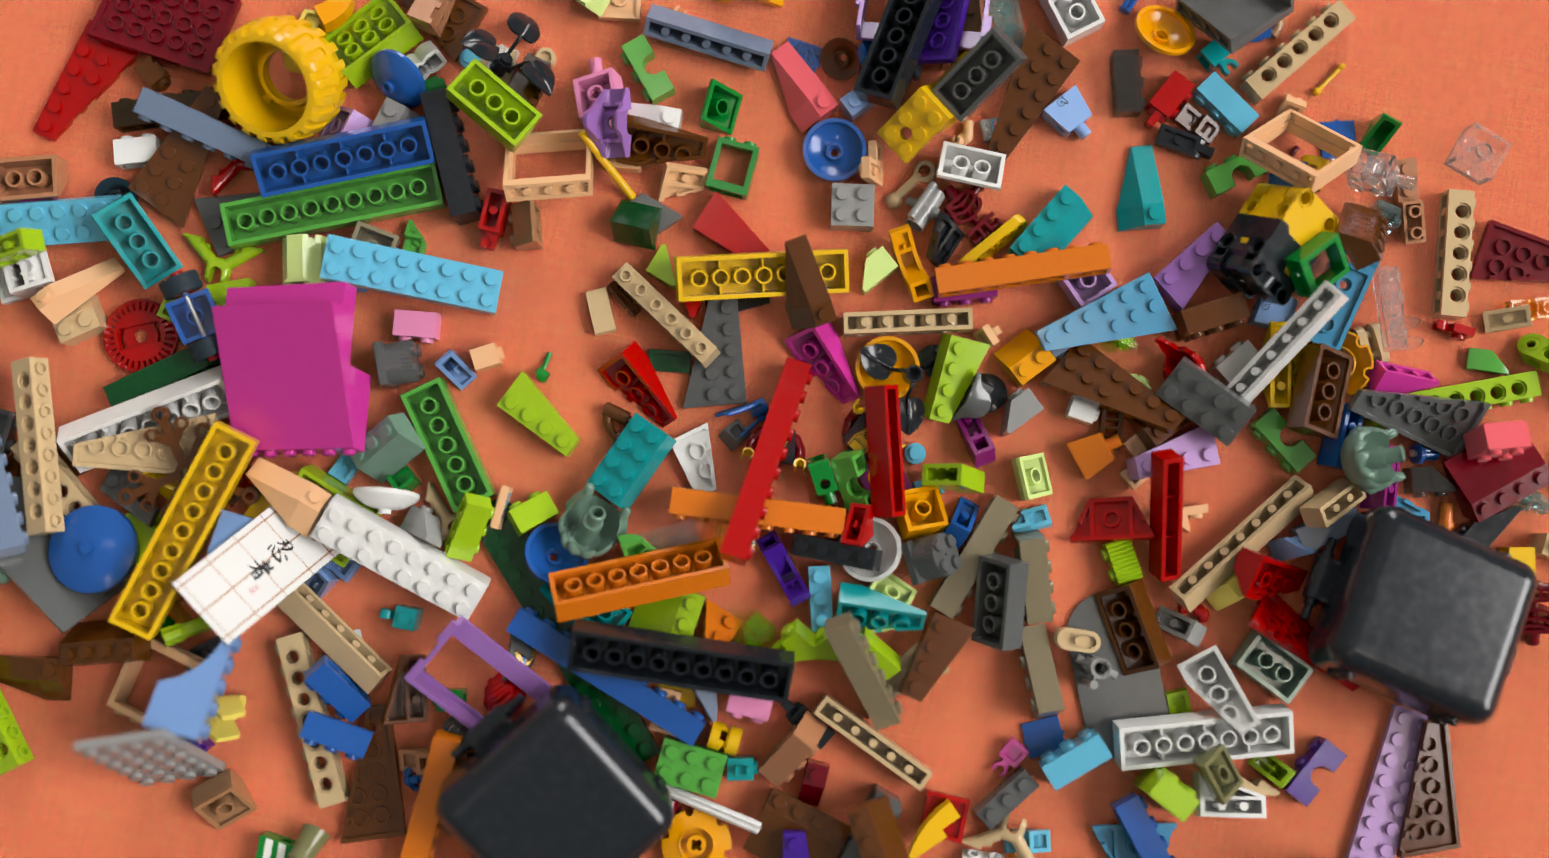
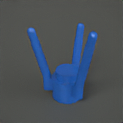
M760 398L748 404L716 413L715 416L727 415L729 417L748 410L752 418L757 417L753 423L739 434V437L742 438L757 424L766 419L765 414L768 413L769 408L764 398Z

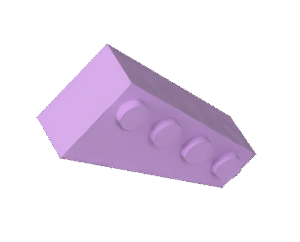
M1200 426L1126 460L1130 481L1151 477V452L1173 449L1184 457V471L1221 464L1215 437Z

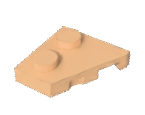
M666 162L657 195L658 201H665L664 198L674 195L681 197L688 193L703 191L708 169Z

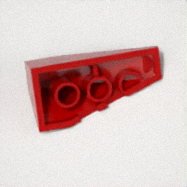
M636 341L623 348L597 369L611 388L615 391L619 389L627 395L626 399L632 403L634 401L641 406L643 413L661 427H665L678 418L648 356Z
M1242 547L1241 551L1237 554L1236 562L1233 566L1241 594L1254 600H1261L1262 596L1273 597L1275 593L1279 592L1286 594L1299 591L1308 572L1300 567Z

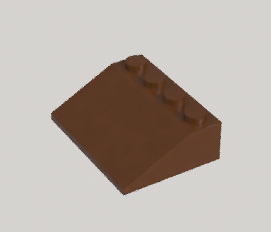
M771 788L756 819L762 823L761 829L757 834L750 832L743 849L760 858H782L783 830H805L809 858H838L851 832V826L776 788Z

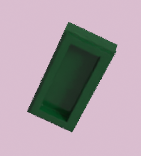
M649 349L648 358L655 371L690 374L691 354L689 352Z

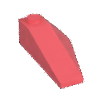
M786 42L771 53L790 118L800 132L804 134L815 124L837 110L838 103L789 42Z

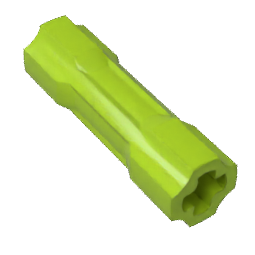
M202 617L185 623H176L162 628L160 632L165 646L169 647L183 642L188 637L213 629Z

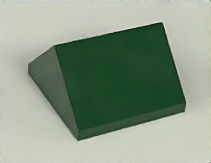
M622 199L610 219L614 241L655 250L662 208Z

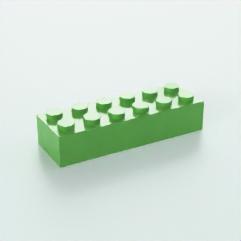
M438 377L400 395L416 432L426 447L427 456L453 512L457 513L465 492L490 498L497 496L498 494L445 379Z

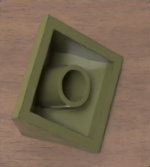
M1219 744L1192 758L1211 796L1221 806L1225 805L1244 783L1224 744Z

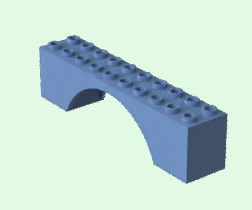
M222 510L207 550L208 555L254 519ZM238 636L229 645L225 644L222 640L216 650L191 671L171 679L159 680L141 726L146 730L165 728L184 740L202 744L203 739L207 740L211 731L209 722L211 717L215 718L218 712L219 705L217 700L219 695H224L227 686L225 677L227 674H231L235 664L233 655L234 652L239 653L242 645L241 637Z

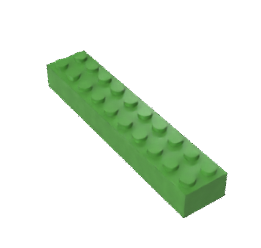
M436 163L264 198L257 196L219 204L228 246L235 250L282 241V238H285L286 235H312L356 226L358 221L367 224L447 208Z

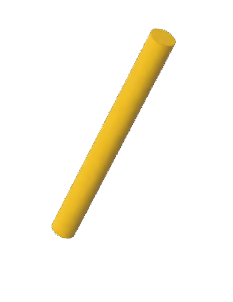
M586 130L582 131L579 137L628 199L631 201L636 198L637 195L608 158L602 156Z

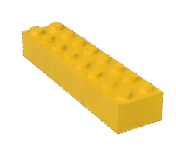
M812 249L828 294L848 293V249ZM785 251L674 256L675 293L678 302L786 296Z

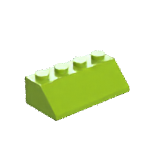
M476 58L446 88V98L512 153L527 139L543 116Z

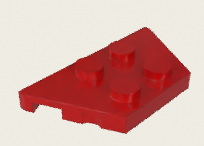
M1133 496L1090 498L1085 506L1084 513L1077 522L1078 525L1073 535L1071 534L1070 536L1071 543L1155 540V535Z

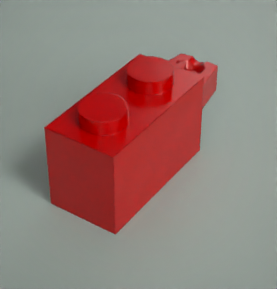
M1175 70L1144 107L1148 111L1147 113L1151 115L1144 126L1151 130L1157 122L1163 124L1168 118L1173 120L1180 111L1177 107L1181 102L1186 104L1192 97L1193 93L1190 91L1195 85Z
M490 187L487 189L478 229L481 231L480 247L485 250L494 251L499 238L504 236L512 202L506 201L503 190Z

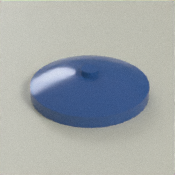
M90 505L72 511L64 517L65 531L53 533L51 536L48 555L53 573L66 587L81 593H102L117 587L131 574L139 555L138 534L132 522L118 510L105 506Z

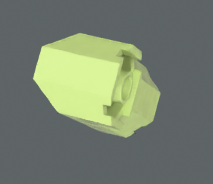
M309 234L286 235L285 238H282L283 285L328 282L320 280L327 237L315 235V238L309 237Z

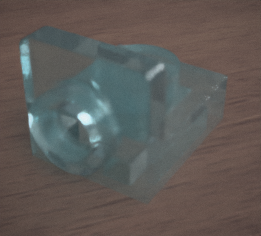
M1378 199L1370 208L1379 210L1381 216L1387 218L1390 226L1388 228L1389 235L1394 229H1398L1402 222V218H1400L1402 208Z
M1538 491L1518 501V505L1523 508L1521 511H1529L1532 508L1538 514H1549V499Z

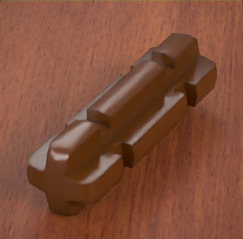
M615 281L608 284L606 289L611 295L614 294L613 297L624 309H628L627 312L632 317H636L641 312L636 303L633 304V300L623 289H619L620 286Z

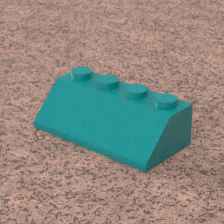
M1065 184L1010 246L1006 253L1022 256L1028 251L1042 253L1049 248L1065 249L1091 220L1093 215L1082 198Z

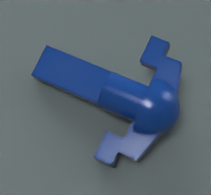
M406 767L403 771L404 784L413 791L417 790L418 792L420 785L416 784L421 783L423 775H413L411 767Z

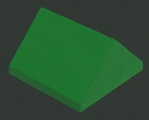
M710 79L699 118L700 127L732 135L743 95L715 79Z

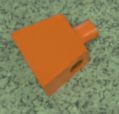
M1102 431L1067 443L1086 480L1114 461L1116 457L1112 450L1123 445L1118 434L1106 439Z

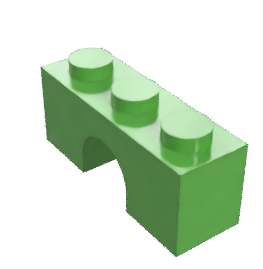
M643 34L621 46L623 51L621 57L626 66L630 64L633 72H631V75L636 84L641 83L644 89L641 92L647 102L651 100L653 105H657L676 94L674 86L664 70L657 74H649L644 70L646 64L655 59V56Z
M1234 154L1224 159V164L1217 166L1215 163L1205 168L1206 172L1200 178L1210 198L1213 199L1236 186L1232 178L1233 170L1243 172L1248 182L1268 173V171L1241 156L1236 157Z
M1275 408L1266 409L1248 425L1252 436L1264 443L1266 446L1265 450L1280 461L1279 465L1285 472L1290 474L1300 472L1317 455L1303 440L1295 441L1290 446L1284 445L1280 439V432L1286 426V421Z
M862 449L840 452L830 461L844 502V508H846L848 514L851 503L871 505V490L862 488L857 481V478L868 470V466Z

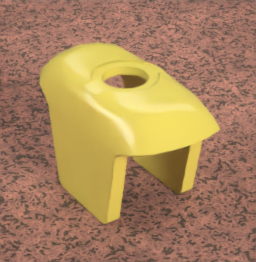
M219 696L217 700L219 705L216 717H211L209 722L211 727L209 737L214 742L238 739L240 732L234 720L245 716L246 696Z

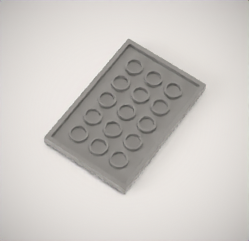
M165 728L75 741L73 751L83 755V758L95 761V764H101L108 770H114L118 772V775L126 776L129 780L140 783L141 786H152L154 782L173 783L175 779L181 778L193 780L196 779V776L201 775L214 777L217 776V773L226 770L225 762Z

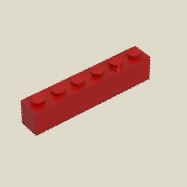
M898 384L864 386L873 517L906 515Z
M1173 449L1151 452L1150 528L1155 535V540H1149V572L1160 582L1175 580L1181 577L1184 457Z

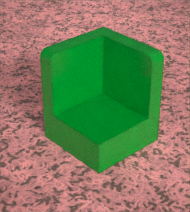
M410 466L404 467L394 476L388 474L385 477L394 489L413 491L422 483Z

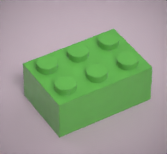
M666 734L654 774H660L667 785L716 799L728 754L724 753L723 750L716 751L695 742L693 746H690L679 738Z

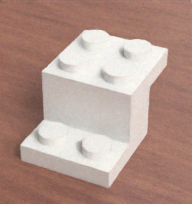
M47 251L0 269V300L2 304L8 305L31 298L38 291L45 288V285L55 282Z

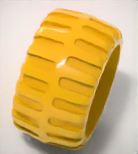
M291 15L257 18L245 23L229 34L223 40V45L218 48L215 55L218 61L212 67V74L217 79L213 82L214 92H219L221 98L218 101L222 110L227 109L231 115L228 117L234 125L240 124L243 127L242 132L249 136L257 135L258 140L266 143L272 141L275 144L296 142L317 134L339 114L340 106L345 102L347 94L343 91L348 85L347 76H343L342 72L345 68V63L343 59H338L335 52L338 48L334 42L329 43L325 39L327 34L320 28H311V22L304 19L296 20V17ZM285 51L301 69L308 92L303 99L286 97L277 90L271 81L269 72L270 60L276 52Z

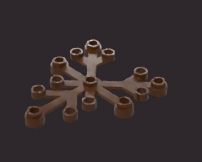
M166 406L155 407L151 412L152 420L160 424L164 435L156 429H148L144 433V438L148 442L156 441L171 448L178 463L175 472L155 479L142 474L140 470H131L127 474L128 481L131 483L139 482L144 485L135 489L132 487L123 488L117 495L118 501L121 504L131 505L137 501L138 496L148 493L146 499H143L140 503L141 509L148 512L156 507L155 501L161 487L178 480L169 504L164 505L161 509L162 518L185 478L183 469L191 467L212 427L207 422L199 423L195 426L194 434L196 438L186 459L179 442L184 430L189 426V420L183 416L176 418L173 431L169 422L172 414ZM158 411L163 412L164 417L162 419L157 418L156 414ZM180 419L185 421L184 427L178 425ZM201 427L207 430L204 436L199 433ZM150 431L155 433L153 440L148 437ZM133 472L138 474L137 480L132 479L131 475ZM236 486L233 492L234 495L241 497L242 501L249 505L255 504L261 497V493L256 487L244 489ZM248 492L253 493L254 498L252 500L247 499L246 494ZM124 493H128L130 495V499L128 501L124 500ZM146 501L151 502L152 507L150 509L145 507ZM226 505L225 511H228V505Z

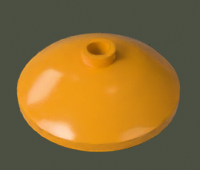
M1151 5L1141 9L1136 16L1135 29L1138 36L1146 46L1155 52L1168 56H1178L1187 53L1194 45V29L1188 20L1177 11L1165 6Z
M882 336L871 340L864 346L886 344L892 347L897 356L894 368L906 369L911 365H918L920 367L919 358L910 344L900 338ZM859 352L855 370L858 382L863 389L864 386L898 384L899 398L906 395L909 384L903 380V373L891 371L885 380L874 379L864 370Z

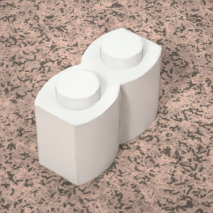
M431 41L420 44L414 53L406 55L417 66L424 81L429 77L430 73L439 71L447 61Z

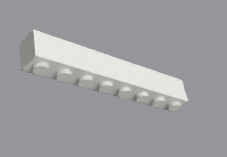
M1325 281L1227 387L1251 403L1349 298L1334 285Z

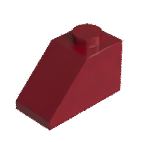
M810 758L807 759L798 800L814 806L819 805L830 768L829 763Z

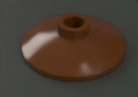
M834 38L828 41L821 51V66L829 77L842 81L850 79L858 72L861 63L858 58L857 46L849 39ZM841 54L845 55V61L840 59Z

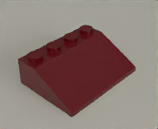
M1533 443L1531 447L1523 450V454L1514 455L1513 459L1499 461L1498 458H1491L1492 460L1487 462H1477V459L1468 460L1466 449L1441 462L1464 517L1480 523L1549 485V469Z

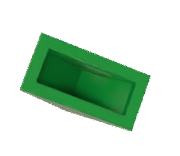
M1384 112L1374 118L1359 143L1363 146L1361 150L1377 157L1401 127L1402 122Z

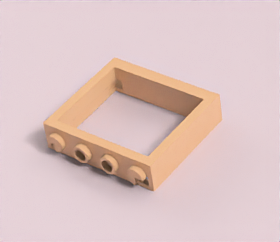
M1290 108L1243 137L1239 156L1296 187L1310 188L1315 192L1357 164L1363 146ZM1288 131L1337 157V159L1316 171L1267 143Z
M585 129L530 133L514 153L505 148L503 189L506 201L516 202L593 196L594 154L579 137V134ZM586 149L585 174L515 179L517 154Z
M158 635L151 640L152 649L192 669L206 660L176 644L166 647L162 637ZM144 661L126 662L122 667L106 705L113 708L114 713L128 716L131 722L142 725L146 713L126 702Z

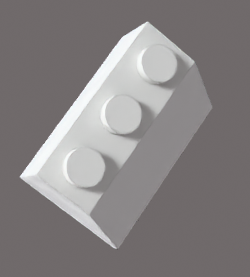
M944 141L939 155L936 177L1000 191L1006 154Z

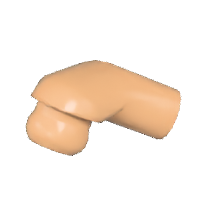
M971 120L963 121V132L953 136L951 142L965 146L969 144L973 139L974 122Z

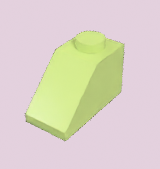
M883 246L879 249L875 247L866 254L868 258H866L864 263L861 289L863 295L898 268L897 263Z

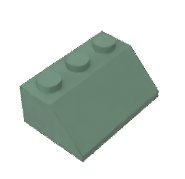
M403 412L387 415L366 434L364 452H356L355 456L350 457L357 469L377 481L385 483L388 481L385 478L388 474L394 476L424 451L426 447Z

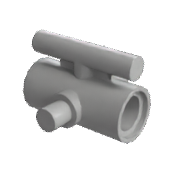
M930 181L920 198L908 197L906 200V204L912 207L907 215L906 223L919 232L924 230L931 219H937L940 211L939 206L945 199V194L937 188L938 185L933 181Z
M1079 653L1075 658V662L1081 664L1084 672L1088 674L1087 677L1083 676L1081 678V683L1091 689L1098 688V682L1095 681L1096 678L1105 679L1109 677L1115 680L1118 676V672L1113 670L1110 662L1096 655H1086L1085 657ZM1098 663V669L1095 671L1094 667Z

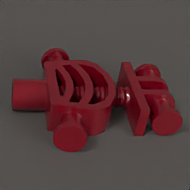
M951 184L943 191L945 197L950 201L944 208L945 213L957 226L966 225L970 222L975 225L965 237L969 239L976 232L978 236L975 239H970L972 245L976 247L989 234L991 235L1000 228L1003 223L997 217L994 218V222L991 225L988 223L995 215L993 212L982 221L977 217L982 207V200L978 194L980 191H984V187L974 185L971 190L966 188L959 193ZM970 197V198H971V202H970L969 206H967V205H966V201H967L968 198ZM974 203L977 205L975 213L971 210ZM959 209L961 210L959 213H953ZM964 215L968 218L964 220L957 219ZM983 226L987 231L983 232L981 227Z
M1537 581L1536 593L1522 634H1525V643L1530 646L1540 644V634H1549V607L1539 603L1549 602V583H1542V581Z

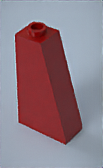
M715 192L693 226L694 232L730 254L769 252L765 244L719 193Z

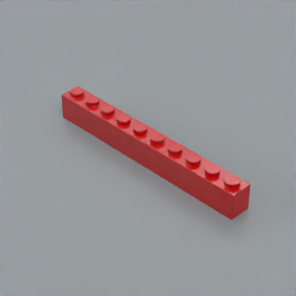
M789 357L786 359L719 551V559L741 566L745 565L746 560L751 561L754 548L751 545L753 539L758 540L761 528L758 527L760 519L764 520L768 508L765 507L767 500L771 501L775 488L771 487L773 480L778 481L781 468L778 467L780 460L784 461L788 449L785 448L787 441L791 442L794 434V429H791L793 422H798L801 413L797 409L800 403L804 404L807 392L804 391L805 386H810L814 373L810 372L811 364Z

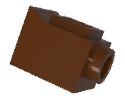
M151 56L146 57L134 68L144 81L158 93L166 90L172 82L170 79L171 75L157 59Z

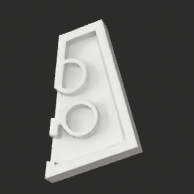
M707 422L675 438L676 443L672 448L692 489L715 491L717 487Z

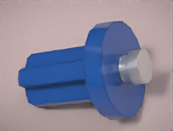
M1414 443L1409 449V459L1413 464H1421L1424 460L1436 461L1440 458L1439 452L1431 448H1425L1421 443Z

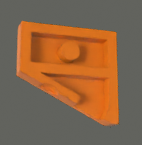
M708 599L704 605L706 611L703 623V638L731 642L743 621Z

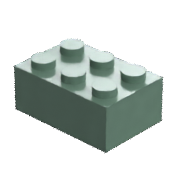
M1254 629L1251 630L1229 660L1232 666L1280 702L1286 704L1291 703L1315 670L1302 659Z

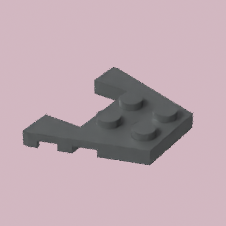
M110 469L100 490L144 522L148 527L152 528L161 510L155 507L151 511H143L140 503L145 494L138 496L137 501L131 505H123L117 498L118 492L126 487L135 489L144 484L129 482L127 479L129 471ZM133 472L131 475L133 480H137L139 477L136 472ZM128 493L123 494L124 500L128 501L130 499ZM144 504L148 509L152 507V505Z

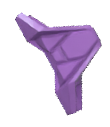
M629 88L603 89L595 102L584 113V128L604 158L630 157L632 135L627 132V113L631 109ZM612 117H614V129H611L609 125Z

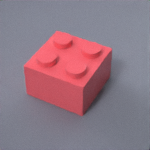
M1527 420L1486 423L1463 435L1468 460L1477 459V462L1491 461V458H1498L1499 461L1513 459L1514 455L1523 454V450L1532 446Z

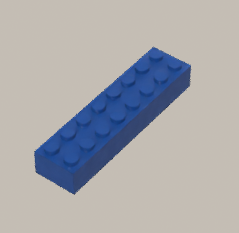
M425 116L252 150L249 155L262 198L436 162Z

